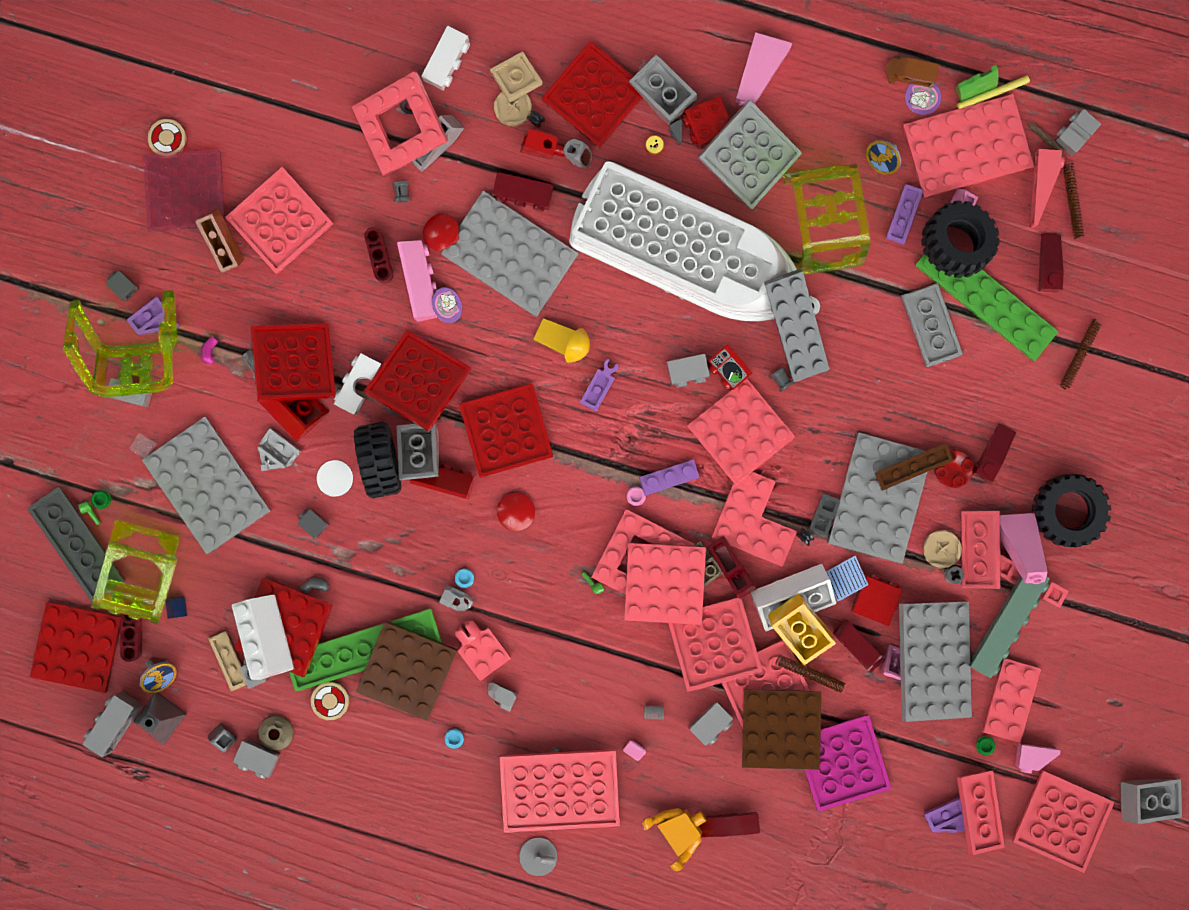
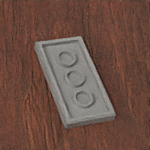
M938 283L901 296L926 368L963 355Z

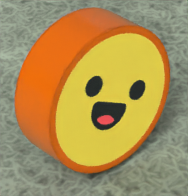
M652 135L646 140L645 149L651 155H659L664 149V141L660 136Z

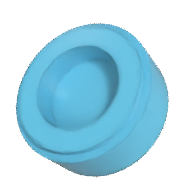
M461 569L455 575V582L459 587H470L474 582V574L469 569Z
M451 729L445 735V743L450 748H459L464 742V735L459 729Z

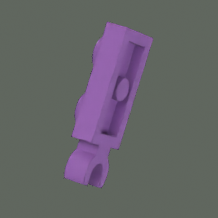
M609 359L604 362V371L597 370L580 401L581 404L596 412L615 379L610 376L611 373L616 372L618 369V364L613 369L608 368Z

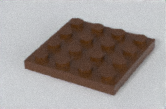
M385 621L356 693L428 721L457 649Z
M743 689L742 768L820 770L821 691Z

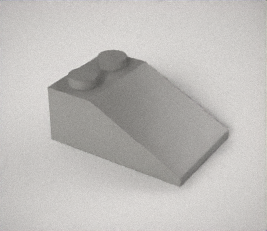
M657 55L629 81L655 113L669 126L684 113V110L690 108L697 101V93Z
M417 424L398 425L399 480L437 477L439 468V435L436 424L433 425L429 432Z
M1147 779L1121 782L1122 821L1144 824L1182 818L1181 779Z

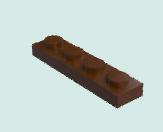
M944 443L874 474L881 491L954 460L947 444Z

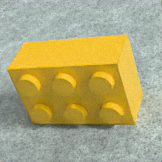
M799 593L768 614L771 626L803 665L836 644L830 630Z

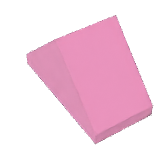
M889 644L879 673L901 680L900 648Z

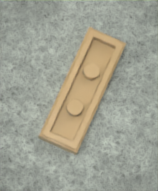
M224 631L209 638L208 640L230 690L234 691L247 685L240 670L242 664L236 650H234V645L228 632Z

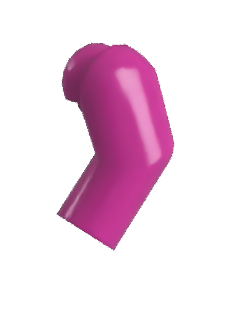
M212 335L201 346L200 358L202 362L208 365L214 362L215 358L211 355V350L219 342Z

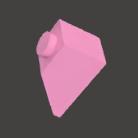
M1018 743L1015 766L1020 768V772L1032 773V770L1039 771L1060 755L1061 750Z

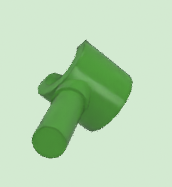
M86 501L78 505L82 514L88 512L96 525L101 523L94 514L90 502Z
M586 572L581 574L595 594L604 592L601 582L594 584Z

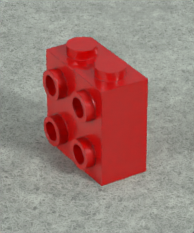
M720 96L684 110V116L682 117L685 127H689L692 133L689 135L693 145H697L698 149L707 146L730 121Z
M870 574L869 577L865 576L868 586L858 590L850 612L889 626L903 590L898 589L899 585L888 581L887 584L880 582L881 578Z

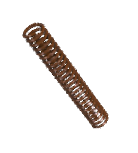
M1069 163L1063 166V171H1065L1064 177H1066L1065 183L1075 240L1085 235H1079L1084 234V232H1079L1084 229H1078L1083 228V226H1078L1083 223L1077 222H1082L1083 220H1077L1082 217H1076L1082 214H1076L1081 212L1076 211L1081 208H1075L1080 207V205H1075L1080 202H1074L1079 201V199H1074L1079 196H1073L1078 195V193H1073L1078 191L1073 190L1077 189V187H1072L1077 185L1072 184L1076 183V181L1068 182L1076 180V178H1071L1076 175L1067 176L1075 174V172L1067 173L1075 170L1070 169L1074 168V166L1066 167L1074 164Z
M1092 319L1090 327H1088L1089 330L1085 333V338L1081 341L1082 343H1080L1079 349H1077L1078 351H1076L1075 357H1073L1071 365H1069L1067 373H1065L1063 381H1061L1060 387L1065 390V387L1071 388L1072 380H1075L1073 377H1076V372H1079L1077 369H1080L1081 364H1083L1081 361H1084L1086 358L1087 350H1090V345H1093L1091 342H1094V337H1097L1095 334H1098L1099 326H1102V324L1095 322L1097 319Z
M782 655L777 658L775 663L777 665L778 662V666H781V668L789 669V671L797 673V675L805 676V678L816 683L818 682V684L821 683V685L834 689V691H839V693L843 691L846 684Z

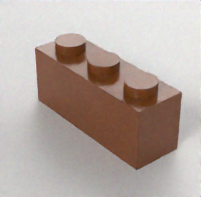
M218 208L201 215L195 220L221 273L235 268L242 263L244 259Z

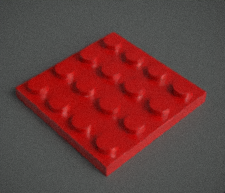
M589 41L541 100L600 149L639 103L642 96L629 83L633 76L593 42Z
M328 323L251 326L257 402L335 398Z
M406 330L368 384L364 393L429 432L471 371V367Z
M533 383L459 404L480 478L554 457Z
M262 577L255 598L269 595L276 596L294 669L288 672L305 677L333 605ZM239 636L234 650L244 653Z
M46 602L30 678L106 693L120 633V616Z

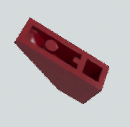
M1041 234L1039 291L1059 292L1063 290L1064 276L1061 235Z
M998 424L973 470L974 476L987 483H993L1016 432Z

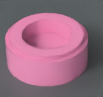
M632 487L629 489L627 501L631 505L639 506L644 503L646 496L642 488Z

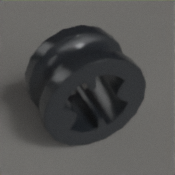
M531 110V115H527L526 118L533 125L540 128V123L544 122L545 119L536 111Z
M801 528V533L796 534L807 546L810 545V541L815 540L804 528Z

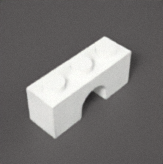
M362 353L359 356H355L351 364L353 366L351 372H347L342 381L344 386L341 390H337L336 396L333 398L335 400L334 405L356 416L365 401L363 397L356 393V383L364 378L372 380L382 366L381 363Z

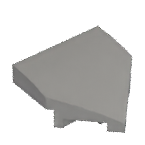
M271 427L260 441V446L257 447L260 452L261 471L291 466L302 450Z

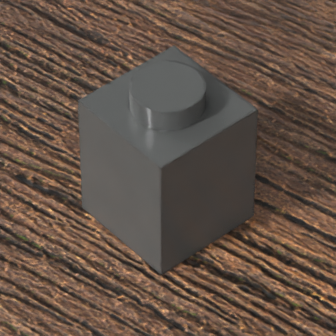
M121 271L113 272L108 277L109 281L106 283L125 302L140 289Z
M309 509V511L304 510L298 517L300 521L297 523L314 539H317L330 525L313 509Z

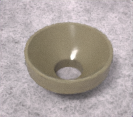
M274 715L262 722L259 727L258 736L265 748L279 751L291 743L294 730L288 719ZM271 729L279 731L280 736L277 740H272L269 737Z

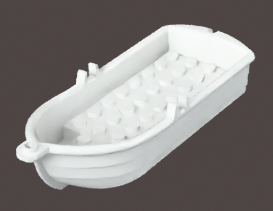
M610 161L605 162L603 168L591 180L582 195V198L587 199L586 204L578 203L569 239L570 245L574 249L653 284L668 294L677 295L681 300L690 301L718 315L741 321L774 319L764 282L797 269L789 255L773 238L753 225L619 164ZM810 296L811 303L814 306V314L816 315L819 312L820 303L816 298Z

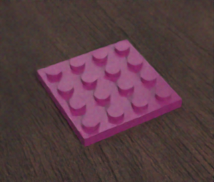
M868 714L821 729L820 770L804 769L818 812L892 789Z

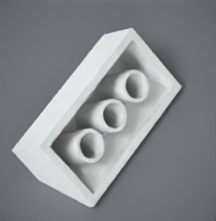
M822 564L751 592L765 632L774 629L771 626L768 614L798 593L814 612L837 604L830 578Z
M263 596L232 604L250 679L262 680L293 670L294 665L276 596Z

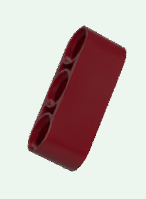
M370 227L365 231L364 238L373 273L380 283L385 284L393 278L389 256L381 231L378 228ZM372 233L379 234V238L375 242L369 240ZM377 251H382L384 254L380 260L374 259V254ZM381 270H388L386 278H379Z
M135 605L126 606L120 614V657L125 662H132L139 659L142 654V610ZM130 609L134 610L135 612L134 619H130L128 617V611ZM130 628L135 631L133 639L127 635ZM129 648H132L135 651V655L133 658H130L127 655V650Z
M845 620L833 632V635L870 673L885 660L849 621Z

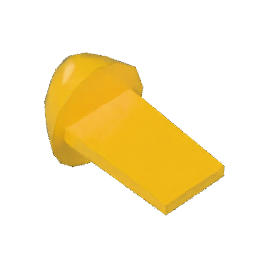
M544 318L533 339L565 355L567 363L581 360L590 349V339L583 328L575 331Z

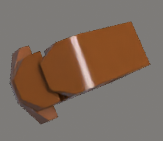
M896 55L886 64L885 73L890 85H894L895 81L932 88L936 83L939 64L913 58H900V56Z

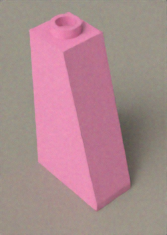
M755 32L735 100L736 103H739L740 107L748 100L756 104L789 53L792 43Z
M1035 513L1000 515V540L1024 582L1033 584L1045 582L1048 571Z

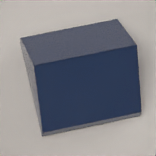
M185 597L165 600L168 619L187 616Z

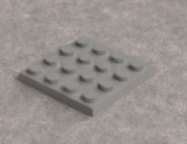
M748 100L697 158L752 210L798 159L802 152L751 100Z

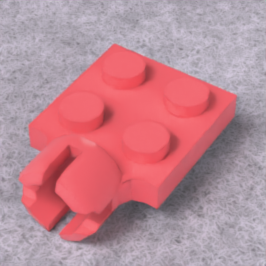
M469 620L464 623L469 633L462 626L458 627L455 631L456 637L462 644L457 651L481 681L510 660L511 657L489 627L481 630L473 620Z

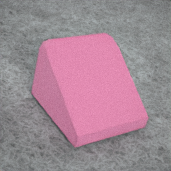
M956 189L951 203L959 200L962 203L969 201L972 202L971 205L975 206L978 197L965 189Z
M630 739L623 749L626 754L636 761H639L646 754V749L633 739Z

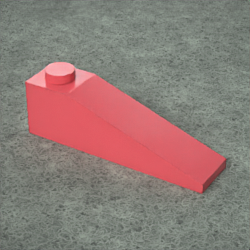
M1038 149L1035 152L1030 228H1034L1039 224L1060 170L1064 166L1062 150Z

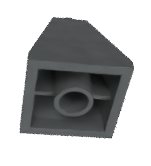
M157 692L152 695L132 723L164 745L187 714Z

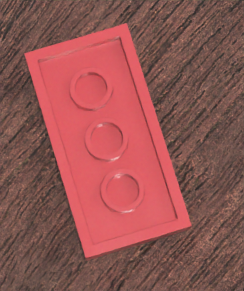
M961 511L962 570L964 572L962 588L1000 589V511Z
M1002 659L982 732L1021 743L1041 669L1013 660Z
M993 770L957 777L968 854L976 855L1004 848Z

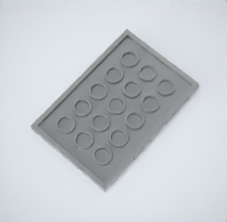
M483 191L459 226V240L447 249H444L441 255L537 318L579 253L503 203L495 201L494 197Z
M203 417L142 460L207 555L271 511L207 417Z
M857 433L839 499L840 505L832 524L828 544L902 564L927 472L881 491L874 473L925 451Z
M969 602L899 604L902 721L971 718Z

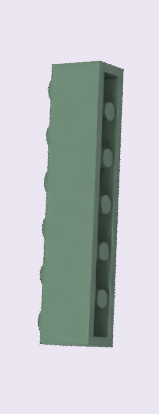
M1021 575L1019 576L970 659V667L989 678L999 672L1001 660L1006 659L1009 655L1010 645L1019 638L1020 628L1029 621V613L1038 606L1040 601L1038 598L1042 592L1044 593L1048 589L1050 578L1046 576L1045 582L1033 584L1025 583Z

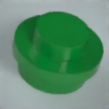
M98 490L92 495V504L98 509H105L111 503V496L105 490Z
M982 736L976 742V749L982 755H990L995 750V742L989 736Z

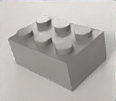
M125 692L115 694L114 696L111 695L105 703L106 709L104 712H100L95 718L94 722L96 724L93 729H89L84 735L85 741L83 746L100 757L111 754L143 704Z

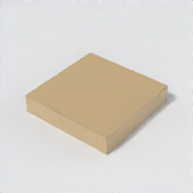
M523 51L490 69L491 75L509 103L542 85V80Z

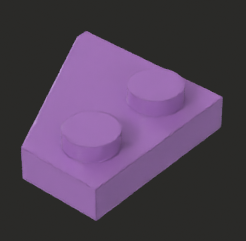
M157 296L127 319L139 336L180 327L179 323Z
M958 797L923 813L932 832H965L961 801Z

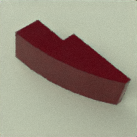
M724 536L708 545L709 550L737 597L741 599L756 590L745 568Z
M757 812L706 817L707 821L700 825L701 837H727L760 833Z

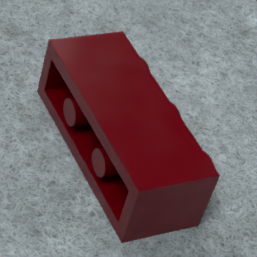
M497 172L492 196L496 198L495 201L501 203L511 201L515 202V206L525 208L528 205L532 206L533 210L544 212V209L549 210L554 186Z

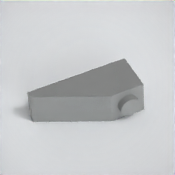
M440 115L438 118L448 142L412 161L421 172L451 146L463 131L464 127L453 115Z

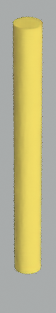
M1026 75L957 103V108L961 109L975 105L1030 82V79Z

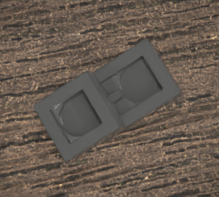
M824 493L822 494L808 532L823 538L827 537L840 505L839 499Z

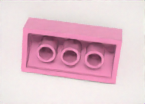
M422 240L397 242L414 319L420 322L437 318L432 306V299L437 291L436 282H432L430 276L434 273L432 264H428L426 256H429L428 246L423 245Z

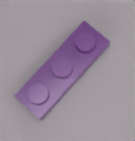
M907 184L904 185L885 239L901 245L905 244L923 190Z
M694 460L639 477L646 496L700 477Z

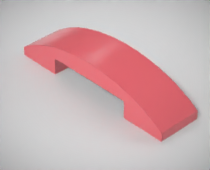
M1000 555V577L1015 585L1020 573L1012 560ZM1048 581L1050 583L1048 589L1044 593L1042 592L1039 598L1060 608L1069 591Z

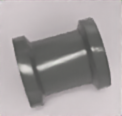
M409 181L392 183L395 189L394 203L411 201L408 195Z
M784 367L770 376L779 386L780 392L794 383L785 373Z
M955 566L946 568L944 571L945 580L953 584L961 583L964 579V572L961 568ZM951 571H952V572L957 571V572H956V575H957L958 577H957V578H952V575L950 574Z

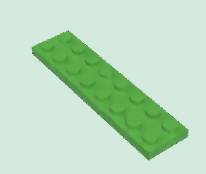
M923 255L915 265L916 268L935 283H938L942 289L1033 362L1059 332L983 270L967 278L964 276L962 278H955L953 274L949 277L944 275V271L941 270L939 272L935 269L936 266L929 263L928 255Z
M432 608L390 621V623L442 643ZM384 624L318 644L305 677L289 672L295 692L364 671Z

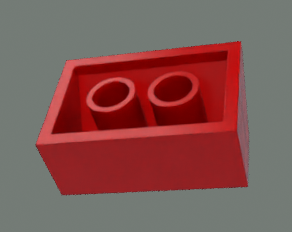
M317 399L259 402L296 441L309 433L329 413Z
M442 464L441 468H438L437 477L411 479L410 484L469 499L475 477L471 476V472L461 469L459 473L452 471L453 467Z

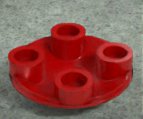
M437 214L431 217L423 229L424 242L434 251L447 249L459 240L458 223L448 214Z
M954 449L949 450L954 461L935 468L936 477L947 487H962L973 475V462L965 452Z
M511 493L503 497L499 502L497 517L506 529L521 531L533 522L535 507L531 499L526 495Z

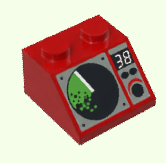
M728 344L708 361L709 370L714 375L718 374L722 380L720 382L727 390L729 388L734 390L752 374Z

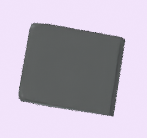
M682 119L669 126V132L677 145H681Z
M221 723L208 735L210 743L223 753L237 740Z

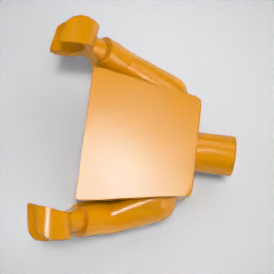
M676 808L662 811L654 815L653 818L648 817L643 820L642 824L645 830H648L653 824H658V828L679 856L678 861L673 862L669 866L674 871H680L684 867L683 863L688 861L701 843L700 836L702 831L699 825L707 820L701 811L691 816L687 809L682 811Z

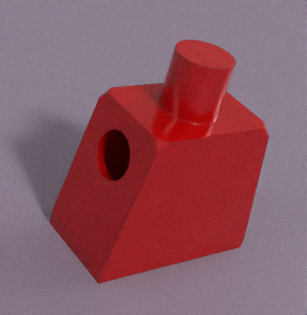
M529 128L524 134L520 152L551 159L554 155L564 157L563 149L565 146L557 144L558 137Z

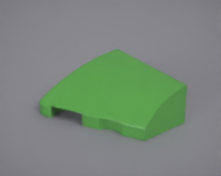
M997 65L992 66L988 72L979 73L959 83L955 88L959 101H965L996 88L998 84Z

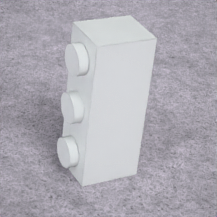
M449 26L446 27L421 76L423 81L443 91L445 87L450 86L453 79L451 75L454 69L458 70L462 61L460 59L462 54L466 53L469 49L470 43L467 35Z

